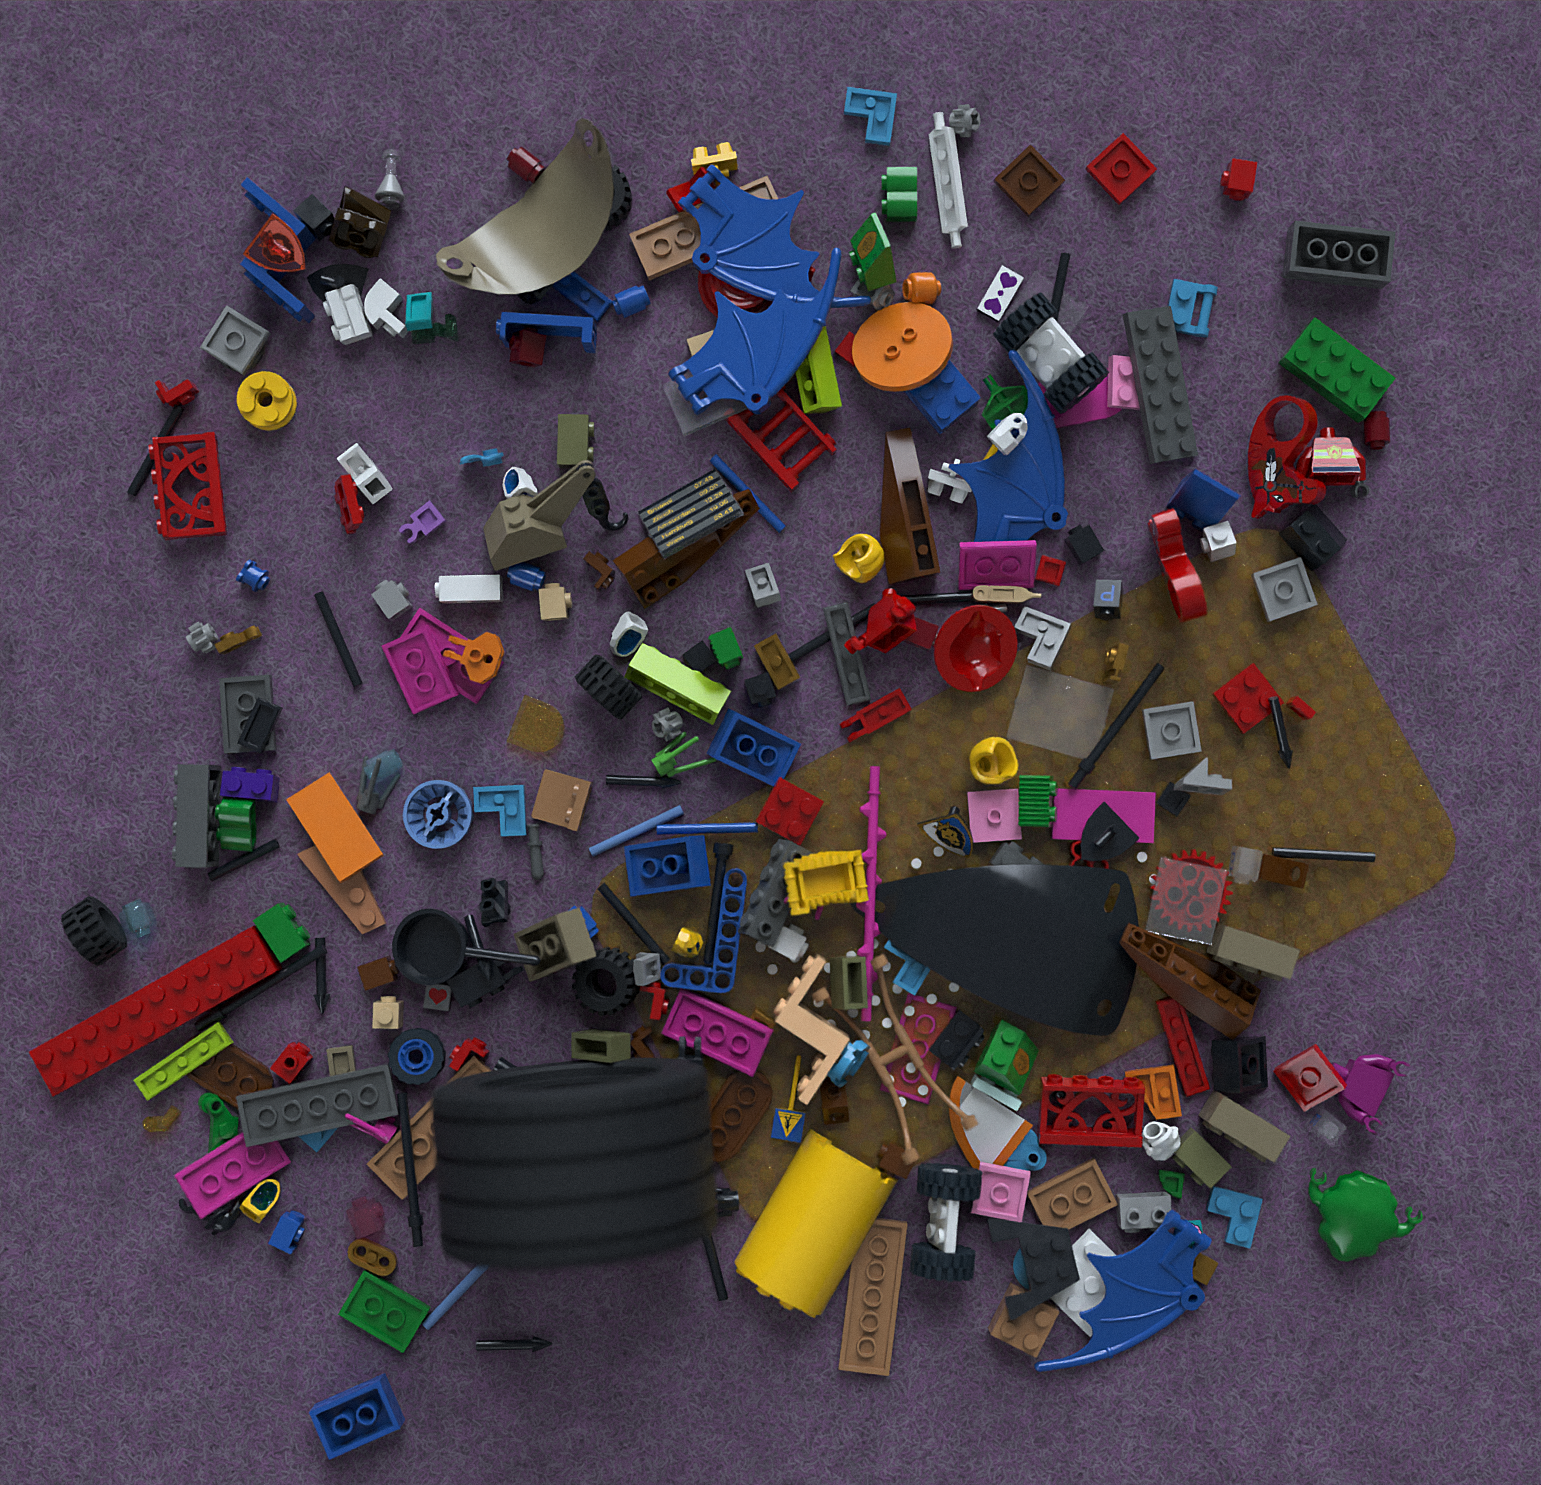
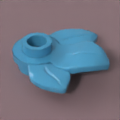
M497 448L482 451L483 456L474 454L462 457L460 465L482 461L483 467L503 463L502 457L504 454L503 452H498Z
M1029 1130L1004 1166L1026 1171H1037L1045 1166L1047 1154L1039 1146L1038 1136L1033 1130ZM1030 1154L1038 1156L1036 1163L1030 1161Z

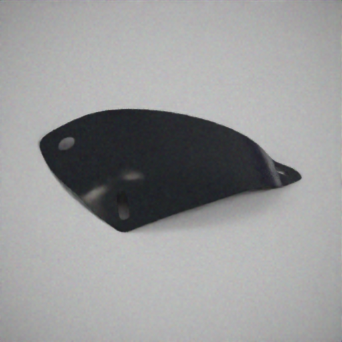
M997 865L939 871L877 885L875 899L885 905L883 913L875 911V922L878 924V930L901 950L944 978L1009 1011L1062 1030L1088 1035L1107 1036L1113 1033L1119 1026L1131 993L1137 963L1119 942L1128 923L1139 927L1133 889L1130 879L1125 872L1114 869L1068 865ZM1114 883L1120 885V891L1113 910L1110 913H1106L1104 905L1110 888ZM851 903L852 908L865 918V913L856 907V903ZM1105 999L1110 1000L1112 1004L1110 1011L1104 1016H1099L1097 1013L1099 1003Z

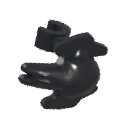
M238 1196L232 1206L228 1204L217 1212H212L202 1218L208 1222L205 1229L213 1230L211 1233L213 1236L219 1232L230 1230L235 1225L236 1219L241 1215L240 1206L243 1203V1199ZM183 1198L179 1200V1207L185 1213H194L198 1216L192 1205L187 1207V1203Z

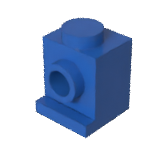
M286 1211L280 1217L268 1244L292 1254L298 1247L294 1242L298 1243L304 1234L305 1228L302 1225L305 1221V1216L297 1211H291L290 1213Z

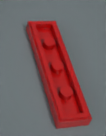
M1171 996L1156 1000L1155 1004L1184 1095L1189 1097L1209 1090L1210 1086L1185 1007Z

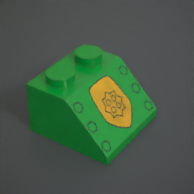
M876 212L872 213L851 238L852 251L848 252L852 266L857 265L858 267L856 268L858 280L860 283L864 282L867 291L897 282L891 245Z
M1001 1020L992 1029L973 1072L1019 1096L1039 1050L1024 1031Z

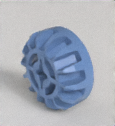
M432 780L417 786L407 797L403 808V821L409 835L417 843L433 849L447 848L459 843L469 833L474 819L472 802L465 791L452 782L443 780ZM442 797L439 803L427 804L433 798ZM453 802L458 810L457 821L451 819L452 811L450 807ZM425 807L427 808V811H426V818H427V820H428L427 823H425L424 817H423V811H424V808H425ZM442 808L444 818L436 820L434 810ZM448 822L454 824L447 831H436L439 825H445Z

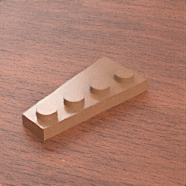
M316 845L297 854L361 934L386 924L362 870L343 883H340Z

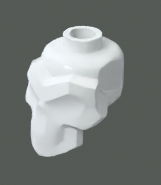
M1159 1122L1148 1123L1142 1132V1145L1147 1155L1151 1156L1154 1160H1167L1180 1147L1178 1128L1175 1126L1169 1127Z

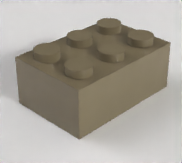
M580 908L556 914L513 934L520 954L536 955L541 959V963L538 966L524 964L530 982L554 975L596 957L594 945L590 939Z
M1215 923L1206 952L1213 954L1212 960L1230 966L1235 961L1238 962L1237 968L1255 974L1260 969L1262 970V976L1282 982L1283 977L1291 979L1300 950Z
M1212 1091L1199 1113V1116L1204 1119L1203 1125L1220 1136L1225 1132L1224 1138L1241 1149L1246 1145V1151L1264 1163L1267 1159L1275 1163L1290 1138L1288 1134L1218 1091Z

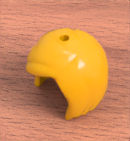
M856 534L844 542L839 552L833 555V558L840 571L849 578L859 583H866L873 579L882 569L884 550L880 543L871 535Z
M1000 737L986 738L976 744L969 755L970 771L973 777L983 784H1001L1017 774L1018 760L1016 759L1013 747L1006 739Z

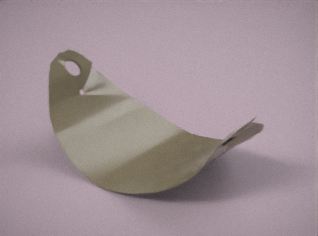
M584 118L578 120L570 141L535 183L525 192L524 197L520 201L500 212L460 243L440 249L436 254L437 265L451 281L469 289L495 294H520L553 284L578 269L597 245L608 222L613 203L614 187L611 158L601 132L591 121ZM587 130L591 131L593 135L591 147H588L585 139H583ZM450 259H458L463 263V267L451 269L446 265V262Z

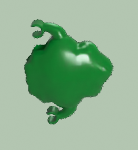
M1316 1168L1310 1170L1309 1198L1317 1206L1322 1216L1318 1233L1326 1242L1331 1255L1338 1261L1349 1262L1360 1257H1371L1377 1253L1381 1242L1393 1237L1401 1238L1408 1235L1416 1224L1423 1220V1214L1420 1210L1416 1217H1410L1412 1207L1409 1206L1405 1210L1407 1221L1399 1223L1394 1212L1398 1201L1392 1194L1387 1182L1371 1174L1355 1170L1350 1174L1340 1175L1334 1186L1321 1192L1319 1185H1323L1326 1182L1327 1176L1323 1172L1320 1179H1315Z

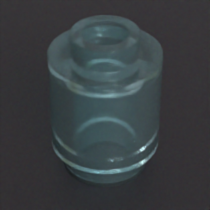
M395 749L385 750L366 760L367 766L364 767V771L370 780L376 760L381 758L382 761L376 782L379 783L399 772V768L404 765Z

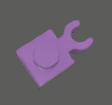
M429 500L410 515L414 522L412 524H404L400 527L399 531L403 534L407 530H412L413 535L407 541L409 544H413L418 540L419 533L423 532L425 536H429L443 525L446 520Z

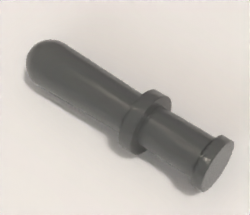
M539 823L527 825L529 832L527 846H530L531 875L535 880H540L544 876L540 849L542 841H539Z

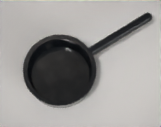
M421 909L408 915L397 927L392 942L393 958L399 971L412 982L421 985H436L453 978L464 968L469 957L538 966L541 963L540 957L536 955L470 947L468 932L461 921L438 909Z

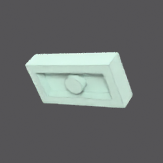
M974 1074L970 1082L973 1087L1018 1111L1022 1103L1017 1098L1018 1095L1005 1088L997 1087L994 1082L983 1076L980 1077Z

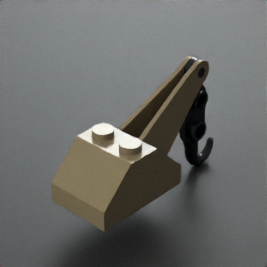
M588 460L580 461L571 470L534 497L522 494L498 503L483 527L490 561L495 571L567 548L562 525L581 497H583L588 513L599 521L602 528L608 531H616L627 524L629 519L627 512L623 513V518L620 522L611 523L609 521L610 504L601 480L595 478L596 473L592 462Z

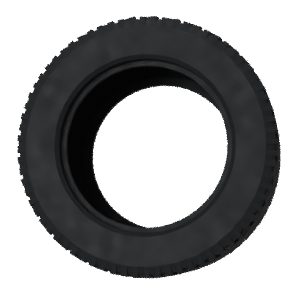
M630 1058L613 1063L579 1060L478 1073L454 1079L433 1090L430 1103L431 1111L434 1113L432 1114L433 1146L436 1152L434 1155L436 1189L438 1191L439 1229L441 1231L440 1244L443 1254L451 1260L487 1269H571L616 1264L653 1257L687 1247L707 1237L715 1231L718 1215L716 1208L715 1172L713 1168L712 1131L709 1128L711 1126L709 1092L706 1090L708 1080L705 1068L690 1061L670 1058Z

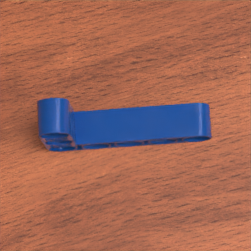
M732 868L724 877L713 967L670 962L663 967L660 973L661 980L666 986L715 993H726L733 988L740 941L738 930L740 919L743 916L747 876L742 869ZM736 872L741 874L743 883L738 887L730 885L728 881L730 874ZM727 899H737L740 903L739 909L735 912L728 911L725 907ZM727 923H731L736 927L737 932L732 937H727L722 932V927ZM722 949H730L733 953V959L729 962H723L719 958V952ZM668 968H676L679 972L678 980H668L665 975ZM692 972H702L705 976L704 982L701 984L693 983L690 977ZM718 975H727L730 979V984L727 987H719L716 983Z

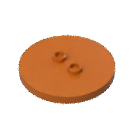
M912 302L897 303L875 312L861 325L853 341L852 357L858 373L871 386L891 392L908 391L930 382L945 368L952 354L953 336L945 317L931 306Z

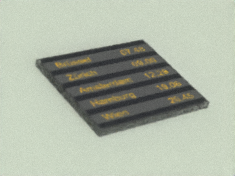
M716 468L637 511L649 532L648 536L653 539L664 559L744 515L743 510L732 495V490L727 487Z

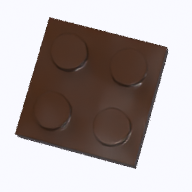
M1030 144L993 182L1029 217L1064 184L1065 179Z

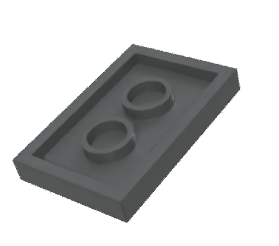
M272 675L219 678L224 754L256 752L237 742L257 698L260 697L274 703ZM275 727L264 751L277 750Z

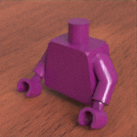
M1379 1054L1361 1055L1356 1060L1349 1059L1345 1067L1333 1062V1067L1347 1084L1346 1088L1338 1093L1339 1103L1350 1118L1361 1125H1366L1367 1130L1371 1134L1376 1135L1377 1133L1371 1130V1125L1375 1122L1381 1126L1383 1124L1374 1116L1394 1075L1408 1076L1401 1074L1399 1067L1402 1064L1410 1067V1064L1404 1061L1395 1063L1394 1059Z

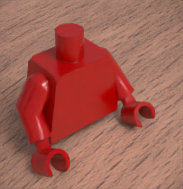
M894 589L883 590L882 599L869 610L866 633L858 638L856 636L851 637L845 642L844 646L851 654L867 646L886 654L917 631L914 618L915 605L907 597L897 595Z

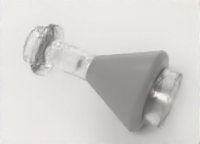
M385 150L384 154L381 155V160L386 162V175L375 193V198L379 201L380 205L388 209H396L405 200L403 191L396 178V163L401 162V156H399V152L396 150Z

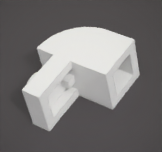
M380 278L365 298L364 309L368 320L377 330L385 323L383 328L393 337L398 334L404 338L409 332L406 326L392 315V312L403 301L402 297Z
M357 443L337 457V460L351 474L359 489L372 504L393 490L381 471Z

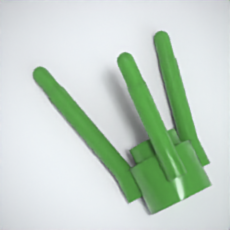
M682 732L663 750L656 753V757L651 759L661 777L667 774L670 778L677 773L716 762V759L712 757L674 768L677 765L674 757L699 740L696 736L670 753V750L687 735L686 732Z

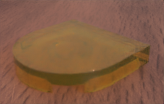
M524 695L506 742L533 752L549 751L557 746L563 738L565 731L563 717L554 706Z

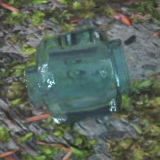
M141 899L121 906L123 910L120 911L118 917L127 935L136 934V937L140 938L152 933L150 928L156 925L157 920L150 903L142 902Z

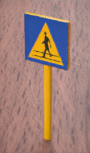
M800 1055L796 1057L788 1109L775 1108L771 1138L801 1143L806 1112L793 1110L801 1064Z

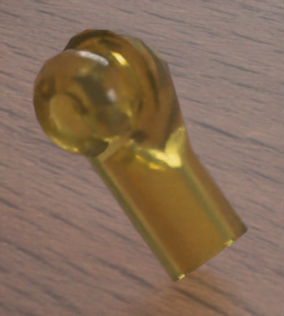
M171 1105L164 1116L146 1117L143 1120L142 1126L151 1133L166 1132L182 1112Z

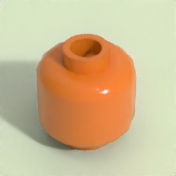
M931 272L911 273L903 281V297L908 302L932 305L936 301L937 296L941 294V283L936 280L935 275Z

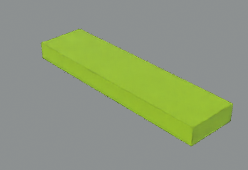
M217 1022L135 1078L134 1082L148 1101L234 1042L222 1024Z

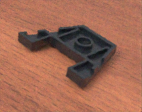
M999 1219L987 1220L992 1243L1018 1238L1030 1292L1004 1297L1009 1321L1018 1318L1080 1280L1068 1228Z

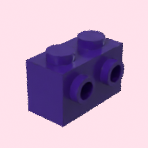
M231 767V771L223 770L220 796L277 803L280 778L272 775L271 770L257 769L256 773H247V768Z

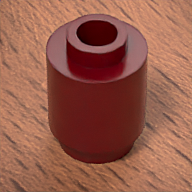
M524 147L514 148L507 157V161H509L508 168L526 182L530 181L534 184L545 171V167L541 165L542 161Z
M1372 411L1363 420L1364 444L1370 446L1371 450L1384 449L1385 445L1390 443V419L1385 411Z

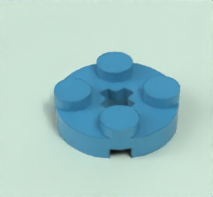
M856 1040L853 1044L847 1043L841 1052L843 1057L838 1064H833L827 1074L831 1078L830 1081L839 1088L847 1083L844 1078L847 1075H855L867 1058L868 1052L865 1050L870 1049V1046L862 1040Z

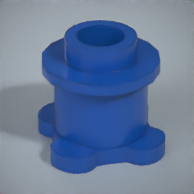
M248 560L237 575L236 581L248 584L254 592H257L259 589L262 591L270 582L268 577L269 571L261 570L256 566V562Z

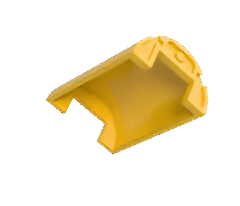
M809 1129L734 1263L737 1267L735 1271L739 1275L749 1278L758 1285L756 1288L758 1292L767 1297L773 1295L780 1299L779 1303L789 1310L795 1307L815 1318L816 1315H821L898 1179L884 1174L877 1167L875 1170L831 1145V1140Z

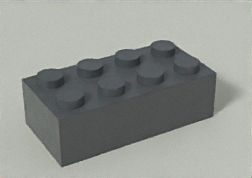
M1294 221L1287 230L1282 278L1383 289L1391 281L1396 232Z
M178 764V769L174 772L177 795L173 799L174 810H177V818L173 822V835L176 836V846L172 849V859L175 861V867L207 868L219 866L220 841H217L216 834L217 828L220 825L219 820L215 818V809L217 804L221 803V766Z

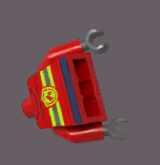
M1326 427L1321 429L1320 438L1313 439L1311 446L1306 447L1297 461L1296 470L1304 474L1306 478L1321 481L1325 486L1353 485L1350 493L1354 498L1358 497L1357 490L1361 487L1363 496H1367L1369 487L1364 484V480H1366V460L1356 447L1352 446L1349 438L1336 437L1334 428Z

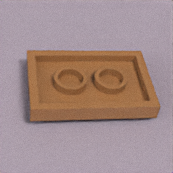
M1094 1157L1027 1191V1195L1042 1225L1068 1228V1230L1118 1205Z

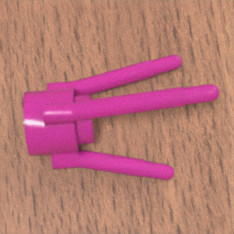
M350 1114L345 1115L346 1119L355 1123L350 1126L373 1136L385 1144L389 1142L398 1128L393 1125L395 1118L392 1116L385 1117L384 1120L378 1119L374 1126H371Z

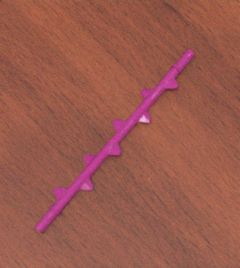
M870 766L869 791H867L869 802L859 808V812L868 818L867 850L862 853V859L866 863V885H868L867 892L869 898L868 901L856 903V907L865 913L864 945L857 951L858 956L866 957L868 1008L861 1009V1021H871L872 996H874L872 984L878 979V975L873 970L870 961L873 960L874 938L881 934L878 930V924L875 922L876 888L878 884H882V879L876 874L877 842L887 836V833L878 827L879 794H881L879 792L880 766Z

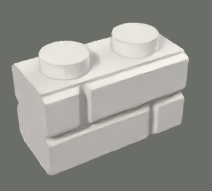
M350 284L325 293L327 301L323 302L327 315L333 318L335 325H332L331 329L336 340L340 339L341 343L347 345L373 336L358 288L355 285Z

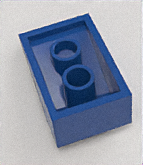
M1195 469L1180 481L1166 506L1174 509L1179 519L1185 517L1191 520V525L1203 532V528L1218 524L1240 495Z
M728 708L706 754L774 787L779 777L785 778L801 743Z
M704 835L624 846L630 897L711 886Z

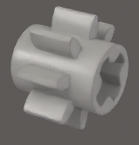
M969 104L958 105V109L953 110L949 117V125L954 128L955 134H959L960 137H971V132H976V129L980 126V115L975 108H970Z
M197 622L188 627L191 633L186 636V639L195 652L201 650L207 654L216 648L213 642L219 638L209 623L203 625Z
M667 707L653 715L655 720L652 721V730L656 736L664 737L668 741L682 733L680 729L683 726V720L676 711L670 712V709Z

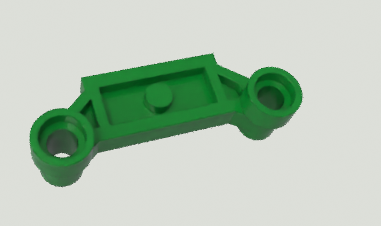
M211 1092L202 1094L198 1100V1106L201 1111L210 1115L208 1153L237 1136L239 1117L231 1115L218 1095Z

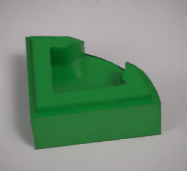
M1158 1169V1177L1162 1187L1173 1197L1181 1199L1185 1174L1183 1172Z

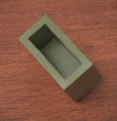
M558 414L557 465L559 468H573L583 460L594 462V447H590V437L595 436V422H590L589 415Z
M829 957L832 1008L842 1010L868 1008L866 957Z
M598 1029L572 1032V1058L608 1063L630 1059V1033Z
M1191 1127L1180 1138V1147L1174 1152L1175 1155L1172 1157L1181 1168L1187 1165L1193 1171L1190 1176L1200 1186L1205 1183L1210 1189L1232 1167Z

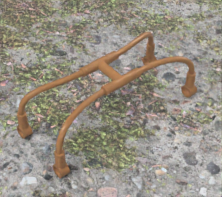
M884 954L871 960L870 963L874 970H877L882 997L889 1017L895 1027L894 1031L902 1045L880 1057L872 1042L868 1041L854 1020L844 1010H834L850 1025L860 1040L870 1046V1049L865 1051L868 1052V1057L884 1086H887L899 1116L906 1149L901 1157L907 1165L918 1159L919 1155L916 1149L911 1146L905 1114L898 1094L892 1084L893 1080L885 1067L886 1065L907 1054L911 1062H913L915 1069L919 1070L933 1091L963 1119L960 1123L965 1131L972 1129L979 1123L974 1114L967 1115L954 1104L937 1086L924 1068L921 1057L903 1025H900L893 1010L883 973V966L888 964V961ZM825 987L811 994L816 1004L824 1000L832 1007L831 998Z

